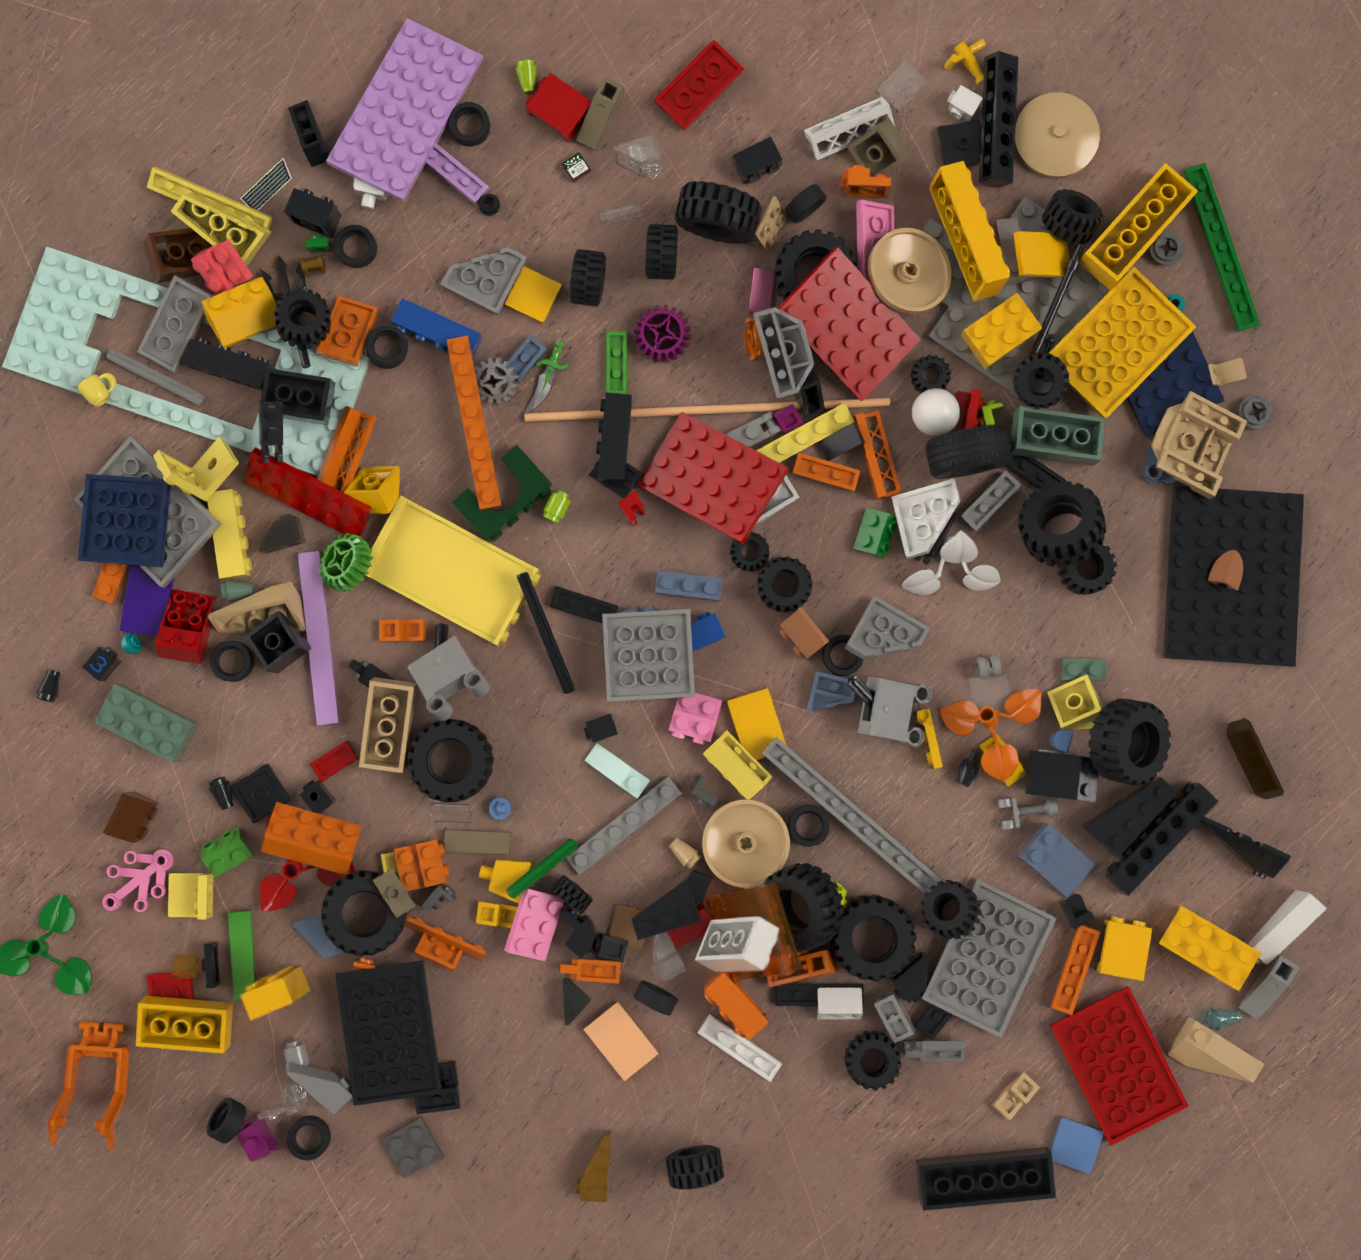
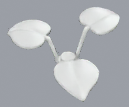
M960 530L955 537H948L944 540V546L940 550L941 561L935 575L931 570L918 571L908 577L902 583V587L917 595H929L936 592L941 585L938 578L941 576L945 561L950 563H960L961 561L965 572L968 574L963 578V584L971 590L983 591L991 589L998 585L1001 579L998 570L990 565H980L973 568L972 571L968 569L966 562H971L977 557L978 549L972 539Z

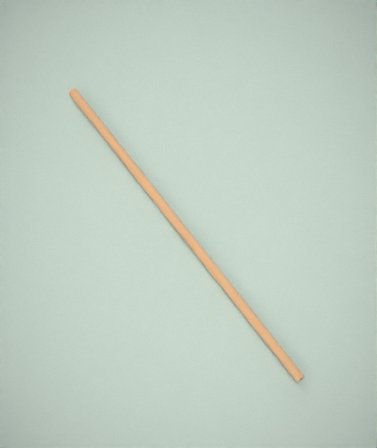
M871 398L863 401L859 399L824 400L825 409H834L843 403L846 404L847 408L890 406V398ZM798 402L631 409V417L680 415L681 412L687 415L780 411L791 404L794 405L796 410H801ZM600 410L525 413L524 416L525 422L603 419L604 412H600Z

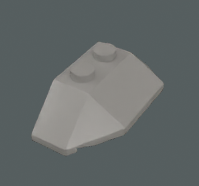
M776 307L753 313L776 397L780 398L798 393L814 365L803 321Z

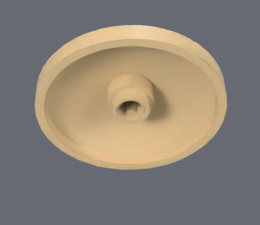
M1053 92L1034 98L1023 108L1015 124L1014 147L1019 159L1029 170L1042 177L1061 179L1075 175L1089 164L1098 149L1100 129L1097 118L1084 101L1071 94Z
M899 228L890 231L874 245L868 260V276L875 293L886 305L896 311L906 314L926 312L939 304L950 288L952 272L949 258L939 242L921 230Z
M741 799L723 805L710 817L703 832L702 848L709 868L719 879L732 886L751 888L765 884L764 882L768 876L773 875L774 872L784 867L789 855L790 837L785 822L774 809L756 800Z

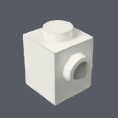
M960 85L957 91L953 90L947 100L950 103L947 110L954 118L969 122L983 98Z

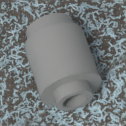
M299 1040L286 1043L287 1047L283 1049L286 1063L289 1061L308 1066L310 1061L305 1043H300Z

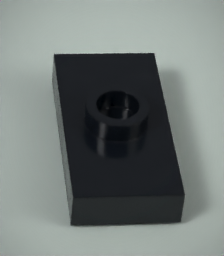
M217 941L204 944L202 971L206 974V988H215L220 984Z

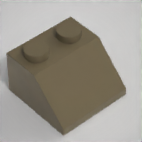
M889 117L847 146L858 165L870 168V177L876 174L887 173L903 163L912 154Z

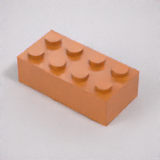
M276 802L264 836L261 852L347 875L362 826Z

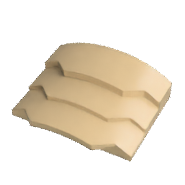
M1190 391L1183 403L1167 408L1151 444L1158 459L1156 468L1190 486L1191 490L1208 499L1215 497L1223 479L1219 472L1231 444L1240 439L1247 420Z

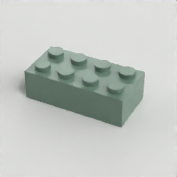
M1020 406L1013 412L1010 442L1012 455L1094 466L1102 459L1105 418Z
M114 684L94 722L171 763L179 762L199 724L123 684Z

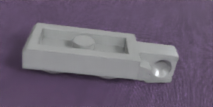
M956 1040L907 1041L903 1045L904 1058H919L920 1062H962L965 1058L966 1043L965 1041Z

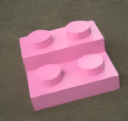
M695 693V697L678 698L669 730L673 731L672 736L682 739L685 738V735L694 737L693 742L705 745L706 741L711 742L722 700Z

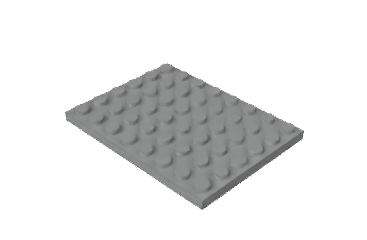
M1024 197L1010 219H1018L1020 231L1050 233L1042 221V215L1045 210ZM1092 241L1080 244L1085 246L1082 256L1094 244ZM1067 242L1069 258L1071 260L1077 244ZM1081 265L1071 279L1047 337L1052 336L1055 339L1049 352L1111 291ZM1026 277L1022 283L1005 284L997 296L975 302L965 283L928 338L1018 399L1019 397L1015 394L1013 385L1014 373L1018 365L1029 356L1038 334L986 370L960 335L964 329L1016 293L1019 294L1042 326L1062 278ZM1046 339L1040 352H1045V348L1047 345ZM1039 368L1034 369L1028 377V384L1033 391L1046 393L1054 383V375L1050 370L1044 368V377L1041 380H1037L1035 373Z

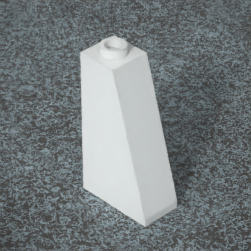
M1295 890L1248 943L1249 946L1261 952L1256 964L1268 965L1327 908L1310 893Z

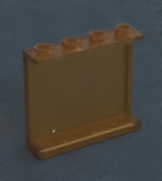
M775 882L721 893L706 899L712 920L759 916L779 928L777 941L772 947L769 963L762 971H730V979L734 984L744 979L774 974L785 976L802 969Z

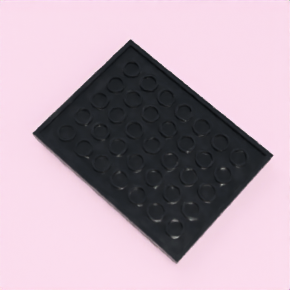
M1172 487L1163 658L1287 667L1296 666L1304 494L1218 489L1215 497L1208 499L1191 490V487ZM1231 550H1236L1243 561V575L1238 590L1227 589L1228 586L1224 583L1215 585L1208 581L1215 561L1222 554Z

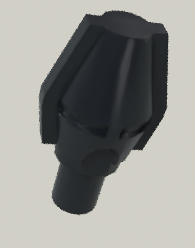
M973 748L970 757L963 759L957 778L959 784L969 787L977 777L979 771L977 760L981 753L980 750Z

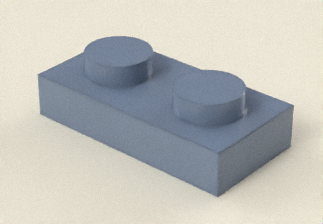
M532 335L524 341L509 359V367H516L513 374L519 375V378L516 379L519 382L523 380L547 351V348Z

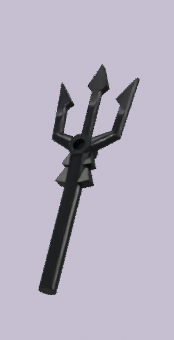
M278 256L276 268L280 270L285 294L289 295L290 286L285 270L287 265ZM300 261L296 273L300 277V288L306 291V281ZM260 268L263 279L270 289L273 298L282 301L281 296L283 294H277L273 291L270 283L272 277ZM303 312L295 314L291 318V322L301 326L299 316L303 315ZM303 346V349H298L302 368L306 369L311 367L307 348Z

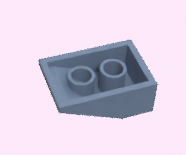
M1048 823L1042 824L1017 855L1018 858L1066 898L1073 893L1095 866L1067 838Z

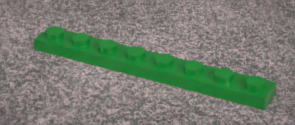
M1206 163L1187 168L1183 171L1186 181L1198 190L1192 200L1237 332L1260 325V321Z

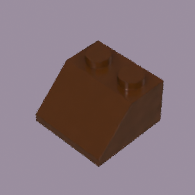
M136 791L122 793L103 833L131 843L143 840L148 832L146 827L149 821H152L158 812L156 808L158 802Z

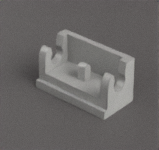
M896 990L890 991L883 998L882 996L879 997L874 1006L893 1042L897 1043L913 1035L915 1026Z

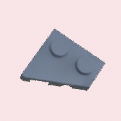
M321 914L293 922V926L324 959L345 953L343 950L335 947L326 936L321 922Z

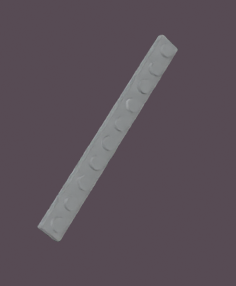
M777 737L764 749L762 754L920 891L924 894L925 892L930 893V887L938 885L937 882L941 881V879Z

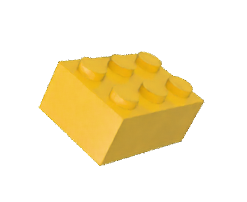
M1016 293L964 329L960 336L986 370L1038 334L1042 326L1019 294Z

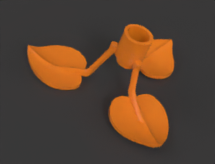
M1027 689L1014 693L1004 704V708L1009 714L1002 713L999 710L995 711L989 706L979 710L970 701H959L940 708V714L947 728L956 735H970L974 731L975 724L980 722L984 728L990 730L996 748H989L983 753L981 764L988 775L999 781H1005L1013 775L1017 768L1018 754L1016 749L1010 744L1000 747L994 728L999 723L998 716L1008 719L1014 717L1016 722L1020 724H1029L1035 721L1041 712L1042 692L1040 689Z

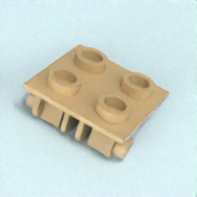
M773 196L763 218H761L752 241L756 246L761 244L767 252L770 246L775 243L776 234L780 227L784 225L787 215L776 196Z

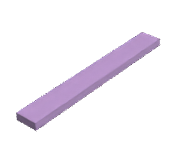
M321 551L298 553L307 641L312 648L309 650L316 722L317 725L340 723L325 586L322 581L323 578L319 575L321 570L318 568L322 564L320 560Z

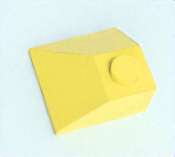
M1087 674L1047 692L1062 730L1093 728V721L1095 717L1100 715L1098 712L1103 708V704Z

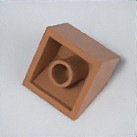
M802 607L779 625L781 629L779 634L786 642L790 640L795 647L792 649L800 659L802 657L808 659L829 642Z

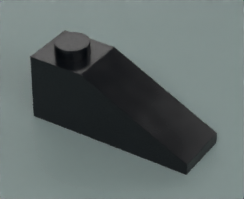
M308 100L288 107L302 150L311 168L323 164L330 154Z

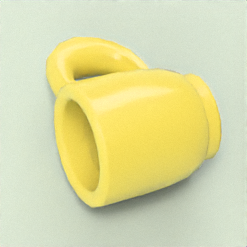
M103 373L100 376L95 374L83 380L77 388L90 404L99 407L110 399L109 393L115 388L116 379L110 373ZM102 379H106V380L108 381V383H109V389H108V390H107L105 384L102 382Z

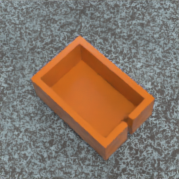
M717 972L704 984V997L710 1004L714 1005L716 1003L720 1007L718 1009L721 1016L727 1022L731 1020L734 1023V1030L741 1038L746 1036L751 1040L769 1023L764 1011L728 972Z

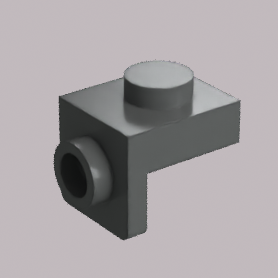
M702 774L700 778L698 776L694 778L690 785V788L693 789L691 793L698 797L697 802L707 808L709 805L715 806L718 798L700 788L706 778Z

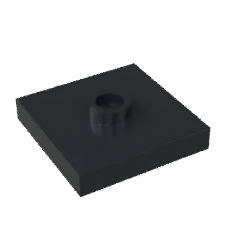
M980 120L939 126L937 128L944 166L964 161L966 167L980 164Z

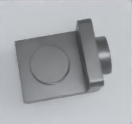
M440 884L422 904V907L427 911L431 908L436 910L444 901L441 898L442 895L453 903L457 899L454 895L456 892L449 885L443 886Z

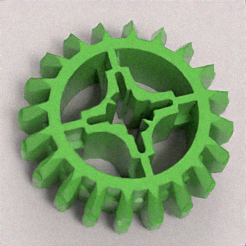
M349 533L345 535L340 534L338 539L333 538V543L328 544V549L323 551L324 556L320 558L322 564L318 568L321 570L319 575L323 578L322 581L330 588L343 592L346 590L352 591L353 587L359 586L360 581H364V576L369 574L368 568L372 566L370 561L373 559L371 555L372 549L367 541L358 535Z

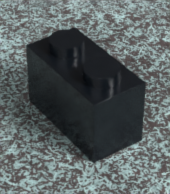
M769 137L732 155V163L742 183L749 182L751 184L761 178L760 176L767 172L772 174L778 171L782 164V157L772 138Z

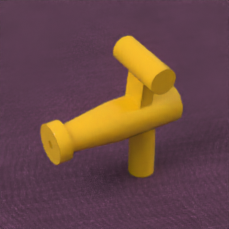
M980 39L969 47L965 41L961 42L954 48L957 54H953L948 59L944 68L949 71L955 64L962 61L976 78L975 82L977 85L984 81V74L973 54L986 46L985 41Z

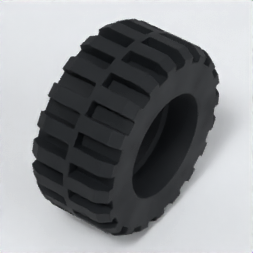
M691 181L681 188L674 217L678 226L688 232H692L694 235L718 242L745 244L750 242L755 236L761 213V205L754 196H750L749 193L742 192L737 188L716 184L715 182Z
M815 229L814 233H810L807 230L802 232L801 236H793L789 243L786 242L782 247L775 266L774 281L775 285H777V293L783 297V302L800 285L796 279V267L806 257L820 256L825 258L834 247H838L856 267V256L852 255L853 250L850 245L845 246V240L840 236L837 239L833 237L834 233L828 231L827 234L821 233L822 230Z
M1058 481L1052 482L1050 486L1044 485L1040 487V491H1034L1030 494V500L1026 499L1024 501L1023 509L1019 512L1018 526L1027 551L1031 556H1035L1038 562L1044 563L1045 561L1047 566L1054 567L1055 564L1059 565V567H1066L1067 564L1074 566L1079 564L1078 561L1082 559L1086 561L1090 558L1089 554H1095L1098 551V544L1101 545L1105 539L1106 523L1100 501L1089 488L1084 489V485L1079 483L1072 485L1071 481H1064V483L1059 484ZM1073 514L1082 518L1077 527L1068 533L1054 535L1043 531L1047 522L1058 515Z
M1123 698L1111 701L1098 712L1100 715L1095 717L1093 721L1094 726L1090 728L1089 735H1091V738L1088 741V747L1091 750L1089 752L1090 759L1093 760L1092 764L1098 773L1107 780L1134 786L1143 785L1157 776V772L1163 769L1164 761H1167L1169 756L1167 752L1171 746L1169 742V737H1171V732L1168 730L1169 723L1164 718L1165 715L1154 704ZM1132 734L1131 744L1128 750V741L1130 735Z
M456 719L438 721L427 725L424 730L417 734L418 737L413 740L411 752H408V759H410L408 770L411 771L413 783H416L419 787L418 789L422 793L427 794L429 798L444 803L460 802L479 793L488 783V779L493 771V749L486 735L475 725ZM447 740L461 742L468 748L471 754L470 770L462 779L457 781H445L439 778L431 766V756L437 745Z
M808 863L793 864L768 876L764 882L765 884L760 888L759 893L761 895L758 896L757 904H760V908L757 909L758 916L779 928L776 944L780 947L784 945L785 950H794L797 953L810 951L830 941L839 932V926L843 922L841 914L844 913V905H841V900H843L842 894L838 893L836 882L830 880L831 876L827 872L822 873L821 868L817 866L812 867ZM793 890L802 895L809 906V925L802 922L793 911L791 904Z
M358 871L345 875L330 887L323 900L321 922L325 934L335 947L347 954L371 956L378 952H383L391 944H394L404 928L406 912L398 918L395 917L373 882L375 878L381 875L377 872ZM360 892L376 895L382 901L385 909L384 920L380 927L368 934H358L351 931L343 920V907L346 901L354 894Z
M863 895L858 899L848 901L849 903L844 907V913L841 914L843 922L839 926V932L830 941L834 955L848 973L865 981L879 982L880 979L888 980L895 973H901L905 964L908 966L910 963L911 954L915 952V927L907 912L891 899L881 897L880 895ZM869 917L883 919L890 925L893 932L891 948L879 958L862 956L856 951L852 941L856 925Z

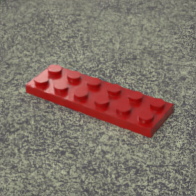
M255 447L251 451L244 483L344 535L349 533L363 537L371 506L283 461L276 462L275 457L270 455L268 463H263L261 450Z

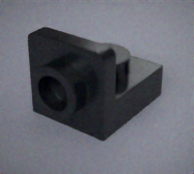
M599 933L598 938L596 937L593 943L594 954L600 958L623 963L629 941Z

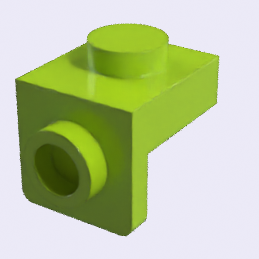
M996 400L983 403L984 406L981 410H978L980 418H978L979 426L995 425L992 412L1000 410L1004 406L1003 402L997 403Z

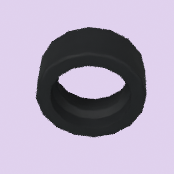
M465 102L452 110L449 116V127L452 136L458 143L464 146H476L485 141L490 133L491 124L488 114L482 106L473 102ZM469 112L477 114L482 120L480 132L473 136H465L457 128L459 117Z
M817 184L810 185L787 205L785 212L794 223H800L813 214L825 202L827 196Z
M361 225L346 226L338 232L335 238L334 248L337 256L345 265L351 268L368 266L377 254V244L374 236L367 228ZM354 234L365 237L368 242L367 253L358 259L348 257L343 249L345 240Z
M391 325L380 326L369 334L366 344L367 355L370 361L377 367L393 369L405 360L408 351V340L398 328ZM389 335L399 342L400 351L396 357L384 359L377 355L374 344L379 337Z
M837 635L831 638L825 644L822 652L826 668L831 673L839 676H847L856 672L862 666L864 660L856 655L854 663L847 668H840L833 664L830 656L832 648L838 643H847L851 637L849 635Z
M229 640L222 642L214 648L210 655L211 670L216 677L223 681L237 682L244 680L250 675L254 667L253 653L247 645L241 642ZM231 648L239 650L245 659L242 670L235 674L224 672L219 663L222 653Z
M800 806L789 817V834L795 842L802 846H817L829 834V819L825 812L816 806ZM805 813L817 815L822 824L820 833L811 839L803 838L796 829L798 818Z
M641 981L634 994L636 1000L665 1015H671L678 1001L668 991L647 981Z
M232 1098L222 1100L216 1106L208 1121V1136L221 1143L231 1141L242 1127L246 1116V1107Z
M311 1115L301 1117L291 1126L287 1133L286 1142L288 1149L293 1156L300 1160L310 1161L317 1159L329 1146L331 1132L323 1119ZM306 1125H313L318 1128L322 1136L321 1144L312 1151L303 1150L296 1141L298 1130Z

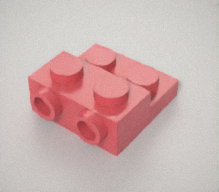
M229 239L200 251L191 259L193 269L202 275L206 288L213 292L215 296L253 277Z

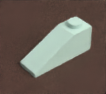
M596 743L585 759L588 764L637 799L650 781L646 776L598 743Z

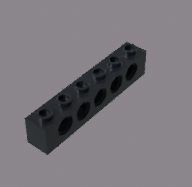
M1001 51L985 56L979 169V183L996 188L1013 184L1018 57Z
M1196 782L1187 784L1181 791L1183 794L1178 799H1173L1166 808L1168 810L1163 815L1159 814L1152 821L1153 826L1148 831L1144 830L1136 838L1138 841L1134 846L1130 845L1121 854L1123 857L1118 862H1113L1107 868L1108 873L1105 877L1122 894L1129 896L1219 802L1202 784ZM1192 800L1194 808L1188 812L1186 810V803ZM1173 816H1177L1179 819V824L1176 827L1171 825V818ZM1161 831L1164 834V840L1158 843L1155 837ZM1144 847H1147L1149 855L1143 859L1140 852ZM1132 863L1134 871L1128 875L1125 868L1127 864Z

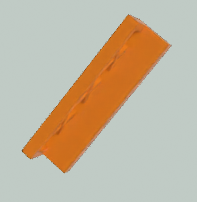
M345 406L318 475V480L338 489L340 482L343 481L340 491L344 493L353 481L377 417ZM367 419L366 426L362 429L363 422ZM359 440L357 448L354 449L355 443ZM351 460L350 467L346 470L347 463Z
M879 410L864 414V412L855 414L853 419L865 440L861 448L875 499L880 500L901 494ZM876 418L877 427L874 432L868 429L866 419ZM873 437L878 438L883 443L880 452L875 451L873 448ZM879 457L888 462L889 467L885 473L879 470L877 463ZM885 478L894 483V491L886 493L883 484Z

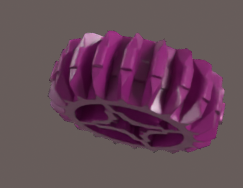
M655 305V312L651 308H647L648 316L641 313L640 317L643 321L636 320V325L641 328L633 329L635 334H639L634 337V342H640L636 346L637 349L645 348L642 351V355L646 356L650 353V361L657 356V363H661V357H665L666 363H669V356L671 355L674 360H677L676 352L683 355L684 350L682 347H689V343L685 340H691V335L687 334V332L691 331V326H684L688 323V319H681L683 316L681 311L675 315V307H672L670 312L667 311V305L663 306V310H659V305ZM666 318L660 325H650L656 319ZM672 321L680 330V338L670 331ZM666 327L667 336L659 340L658 331L661 332ZM645 330L655 337L653 347L645 339ZM664 343H675L669 349L659 350Z

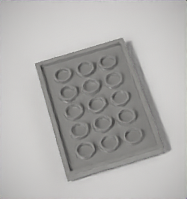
M130 436L96 474L163 479L164 477L157 468L153 455L133 436ZM176 485L171 486L163 567H140L160 587L165 588L222 523L192 494L187 495L180 487ZM84 489L74 499L82 509Z
M976 879L971 891L977 895L976 899L981 904L978 908L982 910V913L977 916L980 922L979 924H974L976 929L973 932L969 930L968 936L960 935L961 939H954L953 937L948 939L921 999L1002 1038L1057 918Z

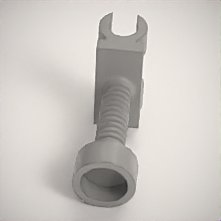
M1015 797L998 799L999 808H1012L1013 819L1001 821L1003 830L1020 828V815H1033V813L1040 814L1045 812L1049 817L1058 816V805L1055 798L1046 799L1045 804L1024 808L1017 807Z

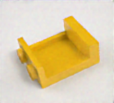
M1111 916V920L1104 919L1106 929L1100 962L1096 963L1095 970L1102 974L1144 981L1152 928L1147 927L1146 922L1133 920L1131 924L1125 923V919L1121 917Z

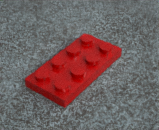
M713 39L654 99V103L685 131L744 72V68Z

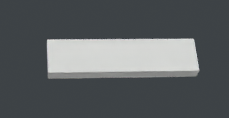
M711 1014L708 1015L697 1032L769 1082L772 1081L782 1066V1062L745 1037L741 1038L735 1030Z

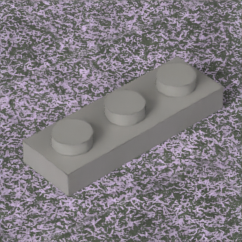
M1004 471L960 518L976 532L1009 499L1021 484L1010 473Z

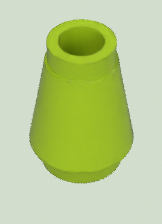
M534 60L519 61L515 68L523 93L525 94L536 92L537 66L534 65Z

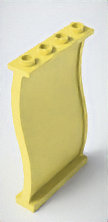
M400 496L372 547L371 555L373 559L370 561L372 566L368 568L369 574H366V576L497 646H500L501 643L505 644L510 635L508 632L510 625L516 624L520 617L518 611L521 605L525 606L527 604L517 580V575L527 572L534 587H536L541 578L538 568L514 557L403 496Z

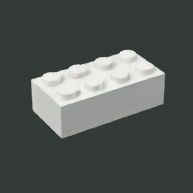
M759 916L710 920L695 961L714 972L762 971L769 963V956L772 947L777 941L779 928Z

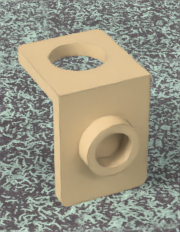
M1242 358L1217 365H1208L1214 386H1223L1247 378Z

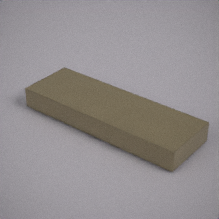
M445 830L444 852L510 854L511 832Z

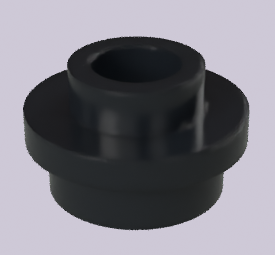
M486 194L479 200V209L484 215L493 216L500 209V201L495 195ZM489 202L494 204L491 209L486 208V204Z

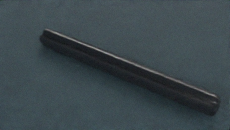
M527 572L517 575L519 585L563 692L569 694L575 691V687L530 576Z

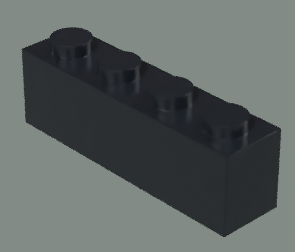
M198 338V341L189 340L182 364L191 369L261 391L266 368L276 369L269 364L270 360L258 356L256 360L250 358L249 353L240 350L234 353L230 351L231 348H223L221 344L215 347L211 345L210 341Z
M606 392L605 399H601L600 412H604L603 420H599L598 433H602L601 441H597L596 454H600L599 463L595 462L594 475L598 476L599 482L625 484L632 394Z

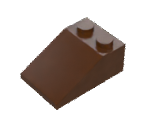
M192 228L148 233L143 242L154 283L172 281L174 275L183 279L200 274L193 269L191 259L200 251L213 246Z

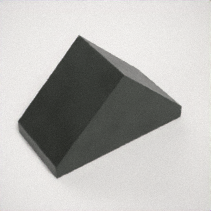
M569 978L563 979L565 1025H570L588 1005L591 998Z

